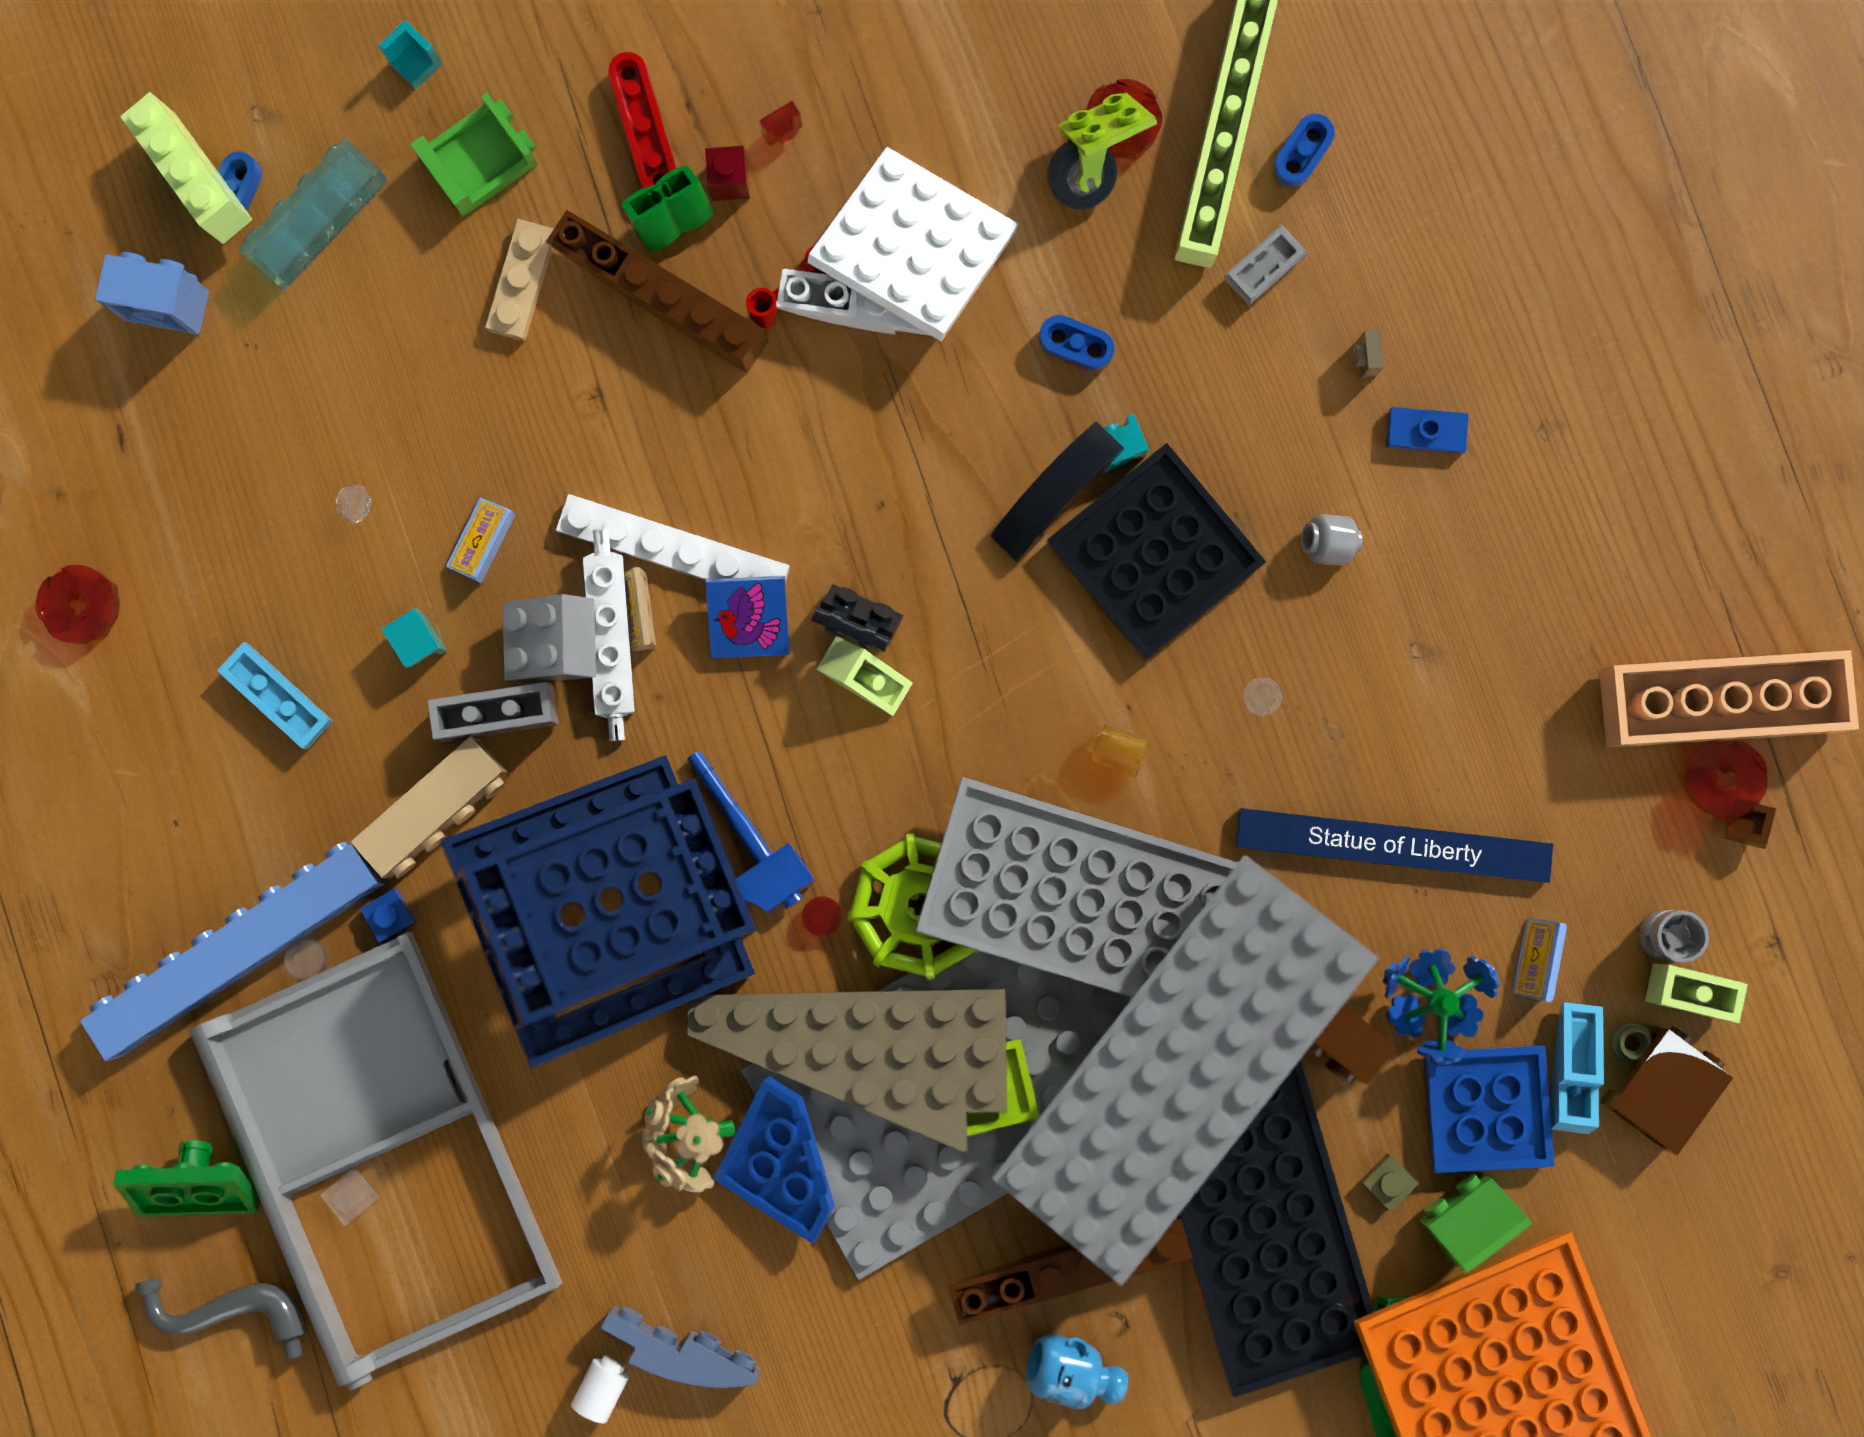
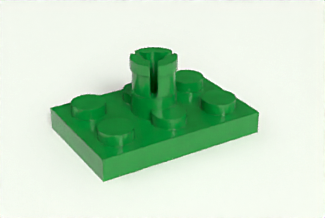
M187 1140L186 1143H180L178 1162L172 1168L135 1165L132 1169L116 1170L113 1186L138 1217L258 1213L260 1205L257 1192L239 1166L232 1163L219 1162L215 1163L213 1167H208L213 1147L209 1143L199 1140Z

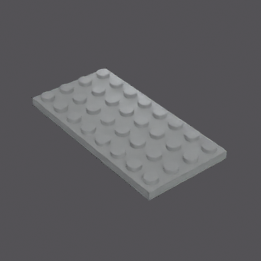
M962 777L915 932L1133 998L1238 863Z

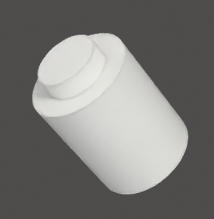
M605 1355L603 1359H593L571 1403V1407L589 1420L606 1423L629 1379V1375L624 1371L625 1364L608 1355Z

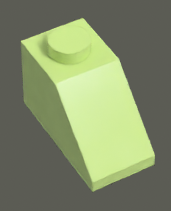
M838 636L835 637L816 669L840 686L891 716H894L913 684L865 649Z

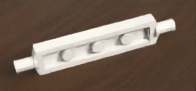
M594 529L592 532L595 553L583 558L586 597L594 598L596 677H592L595 715L608 718L609 741H616L615 725H617L618 740H626L623 716L635 712L623 555L610 552L609 529H602V545L600 542V530Z

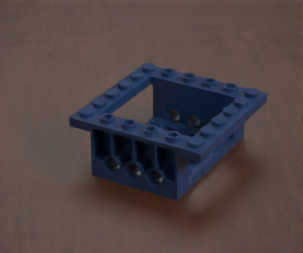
M666 755L440 841L530 1068L755 974L741 940L742 936L756 930L754 922L695 778L678 784ZM649 873L658 879L660 887L656 895L646 896L640 892L637 883L642 874ZM610 888L620 894L622 902L618 910L607 911L601 907L599 895L602 890ZM575 904L582 910L583 920L580 925L569 927L561 921L560 910L564 905ZM698 953H701L703 956L556 1018L555 1014L565 1008Z

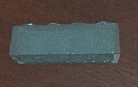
M344 138L340 144H335L327 150L323 157V162L313 172H308L302 176L297 184V189L286 200L279 201L272 208L270 217L260 228H255L246 235L239 251L281 290L285 291L389 180L378 166L348 139Z

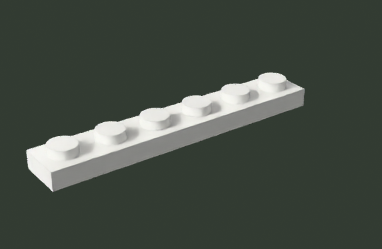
M571 494L567 496L556 531L560 534L594 544L592 530L599 529L601 545L603 544L602 529H609L610 550L705 581L706 579L785 576L786 582L790 570V565Z

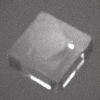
M356 1168L350 1170L320 1195L344 1227L380 1199Z

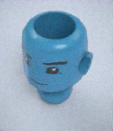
M1047 1334L1040 1337L1031 1350L1026 1369V1382L1031 1393L1039 1399L1073 1409H1085L1094 1401L1096 1396H1099L1104 1403L1109 1405L1120 1403L1127 1392L1128 1374L1117 1365L1103 1367L1100 1353L1092 1345L1080 1338Z

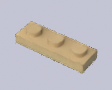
M517 219L485 328L488 332L526 341L553 249L546 243V240L554 228Z

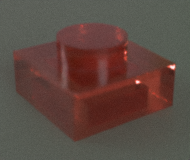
M793 101L759 120L762 135L769 146L774 145L778 141L781 144L790 141L798 134V129L802 127L800 112Z

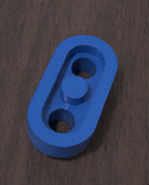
M1314 113L1300 120L1278 153L1273 165L1274 175L1281 184L1288 187H1297L1309 179L1334 139L1335 129L1330 119L1322 114ZM1315 133L1319 137V141H1309L1307 134ZM1286 165H1296L1299 172L1290 173L1286 169Z
M237 151L225 157L218 173L247 211L262 179V168L248 153Z
M1055 315L1048 318L1040 329V345L1051 356L1090 371L1104 369L1112 360L1115 350L1114 342L1109 334L1100 329L1063 315ZM1057 332L1062 333L1065 336V341L1057 344L1053 342L1051 336ZM1095 346L1100 349L1101 355L1093 358L1088 355L1087 349Z

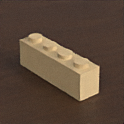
M470 736L354 838L351 843L382 878H392L394 875L400 878L415 866L416 862L413 858L425 849L429 852L437 847L442 839L446 838L443 832L454 822L456 825H460L471 817L476 811L473 805L483 796L489 799L504 787L503 779L509 772L480 739Z

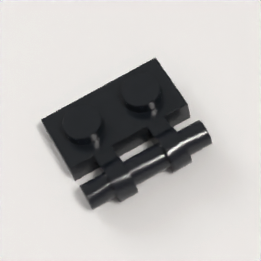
M833 584L822 600L820 607L816 608L812 621L824 626V631L835 636L837 633H840L858 641L857 645L869 650L872 647L885 652L895 636L904 615L895 612L886 604L875 603L863 598L852 589L838 587Z

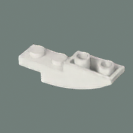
M782 269L777 299L778 309L816 320L894 335L896 331L929 335L827 274Z

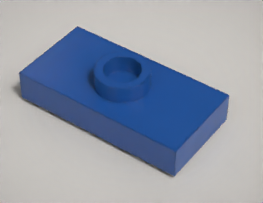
M1391 407L1388 412L1386 448L1464 454L1467 446L1469 413Z

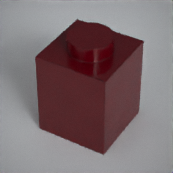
M744 145L705 148L707 185L712 201L750 198L748 161Z

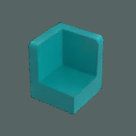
M406 20L378 46L387 62L415 90L443 64L433 46Z
M413 608L381 629L402 664L407 668H411L433 653L441 656L447 652V649L425 614L416 608Z

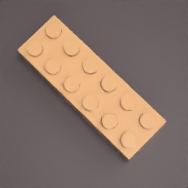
M1851 650L1615 665L1599 670L1606 748L1828 734L1859 729Z

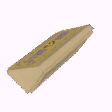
M640 567L632 568L624 573L630 652L655 649L656 639L647 574Z

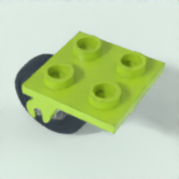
M1126 92L1124 94L1111 95L1103 101V104L1090 110L1077 111L1070 115L1067 121L1057 125L1059 132L1065 137V143L1056 150L1048 165L1047 180L1053 195L1065 206L1078 210L1092 208L1104 201L1114 188L1117 179L1116 161L1108 147L1156 125L1155 116Z

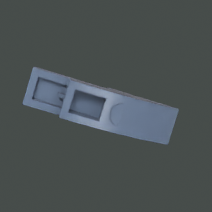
M614 1306L601 1326V1329L636 1348L628 1363L672 1381L705 1387H741L754 1385L761 1371V1368L755 1365L757 1361L752 1356L740 1350H735L734 1353L720 1346L721 1340L709 1332L701 1330L698 1334L691 1330L685 1343L682 1344L677 1341L678 1335L660 1325L656 1329L642 1322L643 1316L640 1313L626 1306H622L621 1309Z

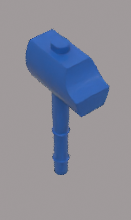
M699 750L690 755L687 760L698 774V779H701L723 811L722 814H725L733 831L756 863L754 867L736 879L745 903L758 905L770 914L783 904L786 909H789L803 899L800 892L816 882L796 850L790 843H787L772 853L750 819L740 809L738 802L734 801L715 773L714 767H711L702 752Z

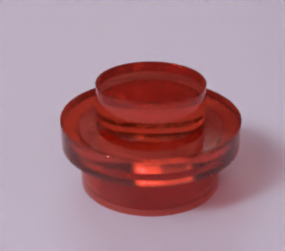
M820 896L811 899L805 905L802 919L804 926L809 932L818 936H826L837 930L842 920V912L839 905L833 899Z

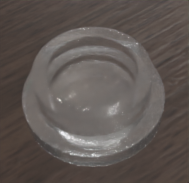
M353 484L350 487L344 486L337 495V513L348 522L359 523L368 515L371 509V498L363 485Z
M1267 677L1253 679L1246 685L1243 692L1245 707L1257 716L1273 714L1279 709L1283 699L1282 690L1278 683Z

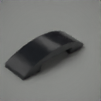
M1096 421L1039 475L1008 511L990 537L1017 563H1020L1045 536V530L1095 476L1100 477L1125 448Z

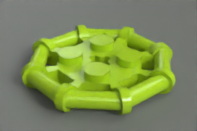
M914 833L906 834L904 840L868 861L864 859L859 865L861 873L851 910L846 913L847 921L852 922L874 959L872 964L876 967H889L925 976L927 980H933L935 975L970 954L980 952L956 944L934 957L931 946L943 940L915 932L919 916L915 915V909L909 907L911 901H918L920 895L926 896L934 869L932 866L919 864V854L937 858L941 843L915 837ZM908 855L910 865L905 867V870L890 877L883 871ZM876 880L884 885L879 906L868 907L874 881ZM881 917L891 933V936L884 944L869 920ZM899 942L921 947L923 959L895 953L894 951Z

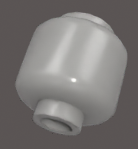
M1318 514L1311 519L1310 523L1304 526L1301 534L1302 550L1315 564L1347 565L1353 560L1355 554L1361 550L1363 543L1361 531L1358 530L1355 521L1349 516Z

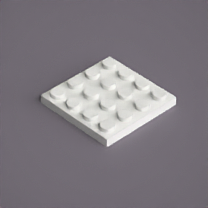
M886 147L809 253L807 263L942 342L1015 234L1018 223Z

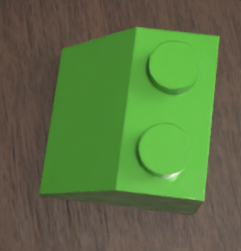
M1482 1173L1478 1176L1471 1174L1457 1184V1192L1446 1200L1439 1198L1432 1202L1424 1210L1426 1215L1419 1220L1444 1256L1466 1273H1469L1532 1225L1528 1217L1495 1181Z

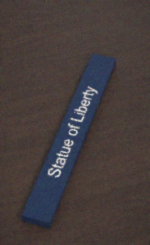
M1244 808L1239 809L1235 848L1550 883L1553 855L1552 843Z

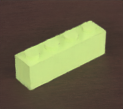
M151 92L120 116L201 228L224 244L253 220L177 115Z

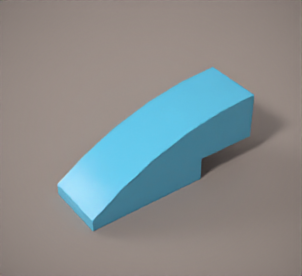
M1563 1002L1557 1025L1550 1091L1552 1130L1590 1134L1599 1128V1087L1604 1085L1603 1007Z

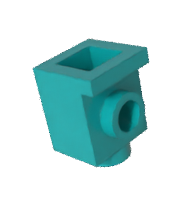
M1134 414L1126 417L1123 427H1119L1118 423L1103 427L1125 450L1102 474L1145 458L1149 448Z

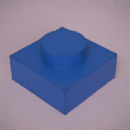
M393 889L360 908L379 943L387 941L417 923L399 889Z

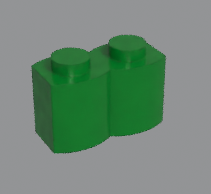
M688 165L670 171L658 180L655 185L635 192L622 204L637 236L648 252H654L669 246L682 232L701 227L715 213L699 179Z

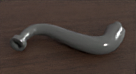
M161 1277L135 1284L137 1293L143 1296L148 1320L160 1332L169 1335H187L245 1313L263 1312L269 1319L274 1342L283 1340L286 1359L303 1355L299 1335L307 1333L302 1314L292 1296L284 1289L275 1285L259 1283L237 1288L186 1314L173 1316L166 1313L159 1298L158 1291L162 1287Z

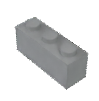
M547 682L428 700L433 740L443 743L465 740L470 736L478 738L560 725L555 688Z

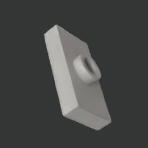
M1281 224L1227 272L1223 279L1250 306L1300 262L1308 252Z

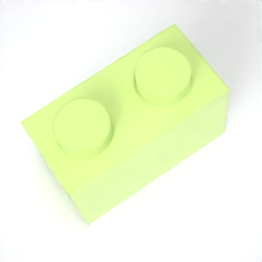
M1653 963L1645 1002L1717 1020L1740 1023L1748 984L1672 965Z

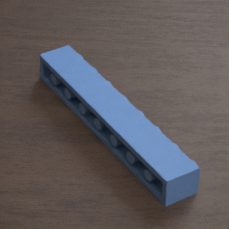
M346 841L339 843L325 853L327 857L325 861L315 867L312 863L293 873L291 877L294 881L282 889L277 885L262 893L258 897L260 903L250 910L243 907L224 919L227 925L215 933L210 929L191 940L193 947L186 952L180 954L179 951H176L161 959L157 963L160 969L149 976L143 973L132 978L123 985L126 991L114 999L109 995L91 1005L89 1009L92 1013L80 1020L105 1061L121 1058L385 885V880L352 843L349 845Z

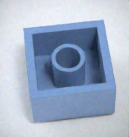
M121 252L120 257L105 254L95 300L124 321L200 335L209 290L197 281V276L187 273L184 270V265L178 262L160 259L159 264L146 262V258L138 254Z

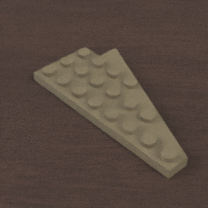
M1005 989L704 995L688 1002V1036L958 1151L968 1152L967 1113H1008Z

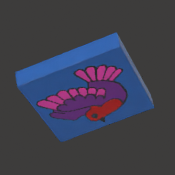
M785 576L706 579L711 658L789 655Z

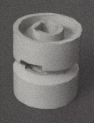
M1684 910L1654 911L1643 920L1640 925L1639 940L1644 951L1652 958L1685 963L1694 961L1702 956L1708 946L1709 933L1702 918L1695 913Z

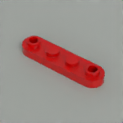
M622 52L611 60L608 74L642 188L653 186L658 179L676 169V165L646 64L636 53ZM627 72L636 73L635 78L630 81L624 80L623 76Z

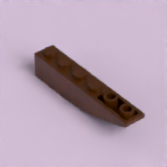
M569 210L565 211L546 240L549 246L636 305L748 373L768 342L764 330L760 326Z
M1178 1215L1130 1276L1193 1258L1182 1220ZM1067 1243L949 1284L948 1288L959 1326L1115 1280L1072 1244Z

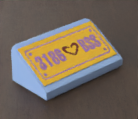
M480 497L446 567L482 584L516 514L503 506Z
M1534 918L1526 920L1513 985V994L1546 1002L1553 1001L1567 930L1566 924Z

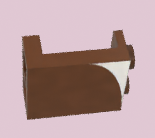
M1674 1026L1670 1029L1655 1027L1652 1034L1656 1038L1618 1091L1608 1090L1600 1103L1661 1149L1678 1155L1733 1077L1722 1069L1725 1063L1706 1050L1701 1054L1690 1045L1693 1039Z

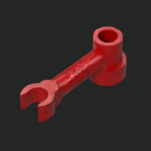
M815 246L810 247L806 251L805 259L800 263L799 268L796 269L797 271L824 274L821 270L807 263L809 253ZM779 287L773 292L767 288H756L746 297L745 303L749 317L754 320L756 325L763 329L772 327L776 322Z

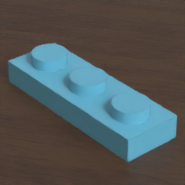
M243 642L217 670L304 750H308L333 722L327 714L249 643Z

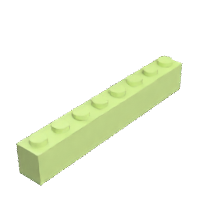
M1278 0L1235 1L1174 257L1176 261L1211 269L1218 255Z

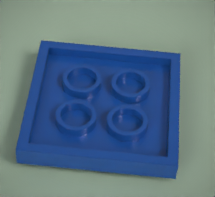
M1544 1045L1465 1049L1462 1059L1449 1065L1431 1063L1429 1057L1423 1056L1432 1172L1445 1173L1555 1166L1546 1047Z

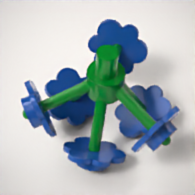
M1437 949L1434 952L1423 950L1419 954V959L1410 963L1409 972L1412 976L1417 977V983L1404 977L1410 961L1408 956H1405L1399 964L1393 962L1388 969H1385V976L1382 981L1383 984L1387 985L1384 995L1386 998H1389L1391 994L1393 995L1399 984L1428 999V1005L1419 1007V1001L1414 995L1394 996L1391 1000L1392 1006L1386 1011V1018L1391 1025L1395 1026V1031L1399 1036L1408 1035L1411 1038H1417L1423 1032L1421 1023L1426 1019L1425 1014L1431 1012L1436 1014L1439 1021L1438 1041H1425L1423 1045L1418 1047L1417 1053L1421 1056L1429 1057V1061L1437 1065H1449L1453 1062H1458L1465 1053L1463 1047L1456 1046L1453 1041L1446 1040L1447 1033L1453 1037L1458 1036L1460 1033L1465 1037H1473L1479 1030L1477 1022H1481L1484 1018V1012L1477 1008L1478 1001L1476 997L1465 993L1475 988L1478 992L1483 991L1489 998H1494L1498 994L1497 987L1500 985L1496 970L1491 964L1483 959L1478 960L1476 957L1470 956L1467 958V963L1463 966V971L1470 980L1454 991L1446 989L1444 985L1448 982V975L1453 974L1456 969L1454 963L1450 961L1451 956L1446 949ZM1431 984L1436 989L1431 991L1423 986Z

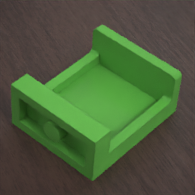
M487 92L480 96L484 102L481 107L428 143L422 135L410 144L462 217L472 212L538 165L531 153L536 147L523 129L519 132L514 130L509 123L514 117L501 99L494 102Z

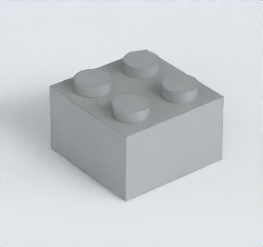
M558 594L503 602L504 681L543 683L596 677L594 598Z

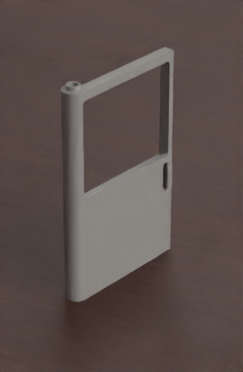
M412 932L402 934L394 940L233 1013L204 1022L189 1030L338 1387L347 1384L349 1390L358 1388L372 1380L370 1372L555 1289L563 1283ZM446 1060H448V1061H447V1065H448V1068H449V1070H450V1072H451V1075H452V1077H453V1079H454V1082H455V1084H456V1087H457V1089H458V1091H459V1094H460L462 1100H464L465 1102L461 1101V1099H460V1097H459V1095H458V1092H457V1090H456V1088H455V1085H454V1083H453V1081H452V1078H451V1076H450V1074H449V1071H448V1069H447V1067H446ZM473 1113L542 1275L369 1353L358 1355L347 1334L291 1197L300 1190Z

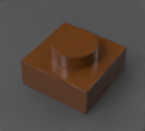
M1735 798L1724 839L1765 849L1776 808Z

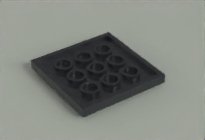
M1168 443L1154 452L1046 541L1144 661L1148 660L1266 563L1265 559Z

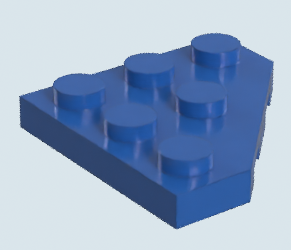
M767 1077L763 1080L713 1179L813 1244L819 1238L835 1208L834 1200L803 1097L774 1078Z

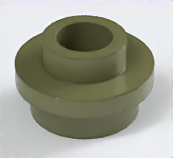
M1625 1023L1619 1026L1614 1031L1611 1039L1615 1055L1629 1063H1638L1652 1044V1037L1649 1031L1636 1023ZM1632 1035L1636 1039V1045L1633 1049L1628 1050L1625 1046V1040L1628 1036Z

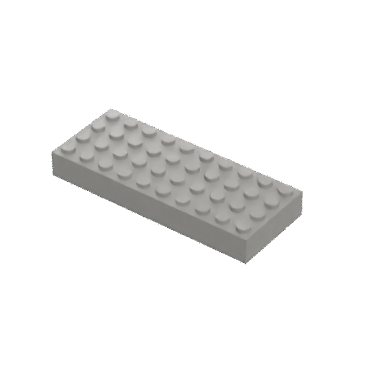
M1244 855L992 1179L1123 1286L1379 957L1248 856Z

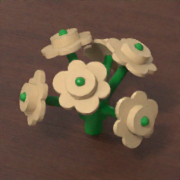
M692 1076L687 1080L680 1077L670 1082L660 1093L658 1099L655 1098L649 1103L645 1112L646 1129L642 1134V1143L645 1152L648 1153L651 1159H654L652 1160L654 1176L663 1186H674L678 1191L684 1189L689 1192H703L705 1188H712L714 1185V1181L711 1179L712 1173L708 1169L701 1167V1164L708 1160L709 1154H717L722 1149L723 1142L721 1138L735 1136L732 1120L716 1123L712 1118L705 1119L687 1097L697 1089L696 1085L699 1082L697 1076ZM682 1103L691 1117L685 1118L670 1113L672 1107ZM669 1122L681 1125L677 1133L664 1134ZM680 1141L677 1147L680 1156L674 1161L669 1157H665L667 1143ZM694 1157L693 1164L685 1163L690 1158Z

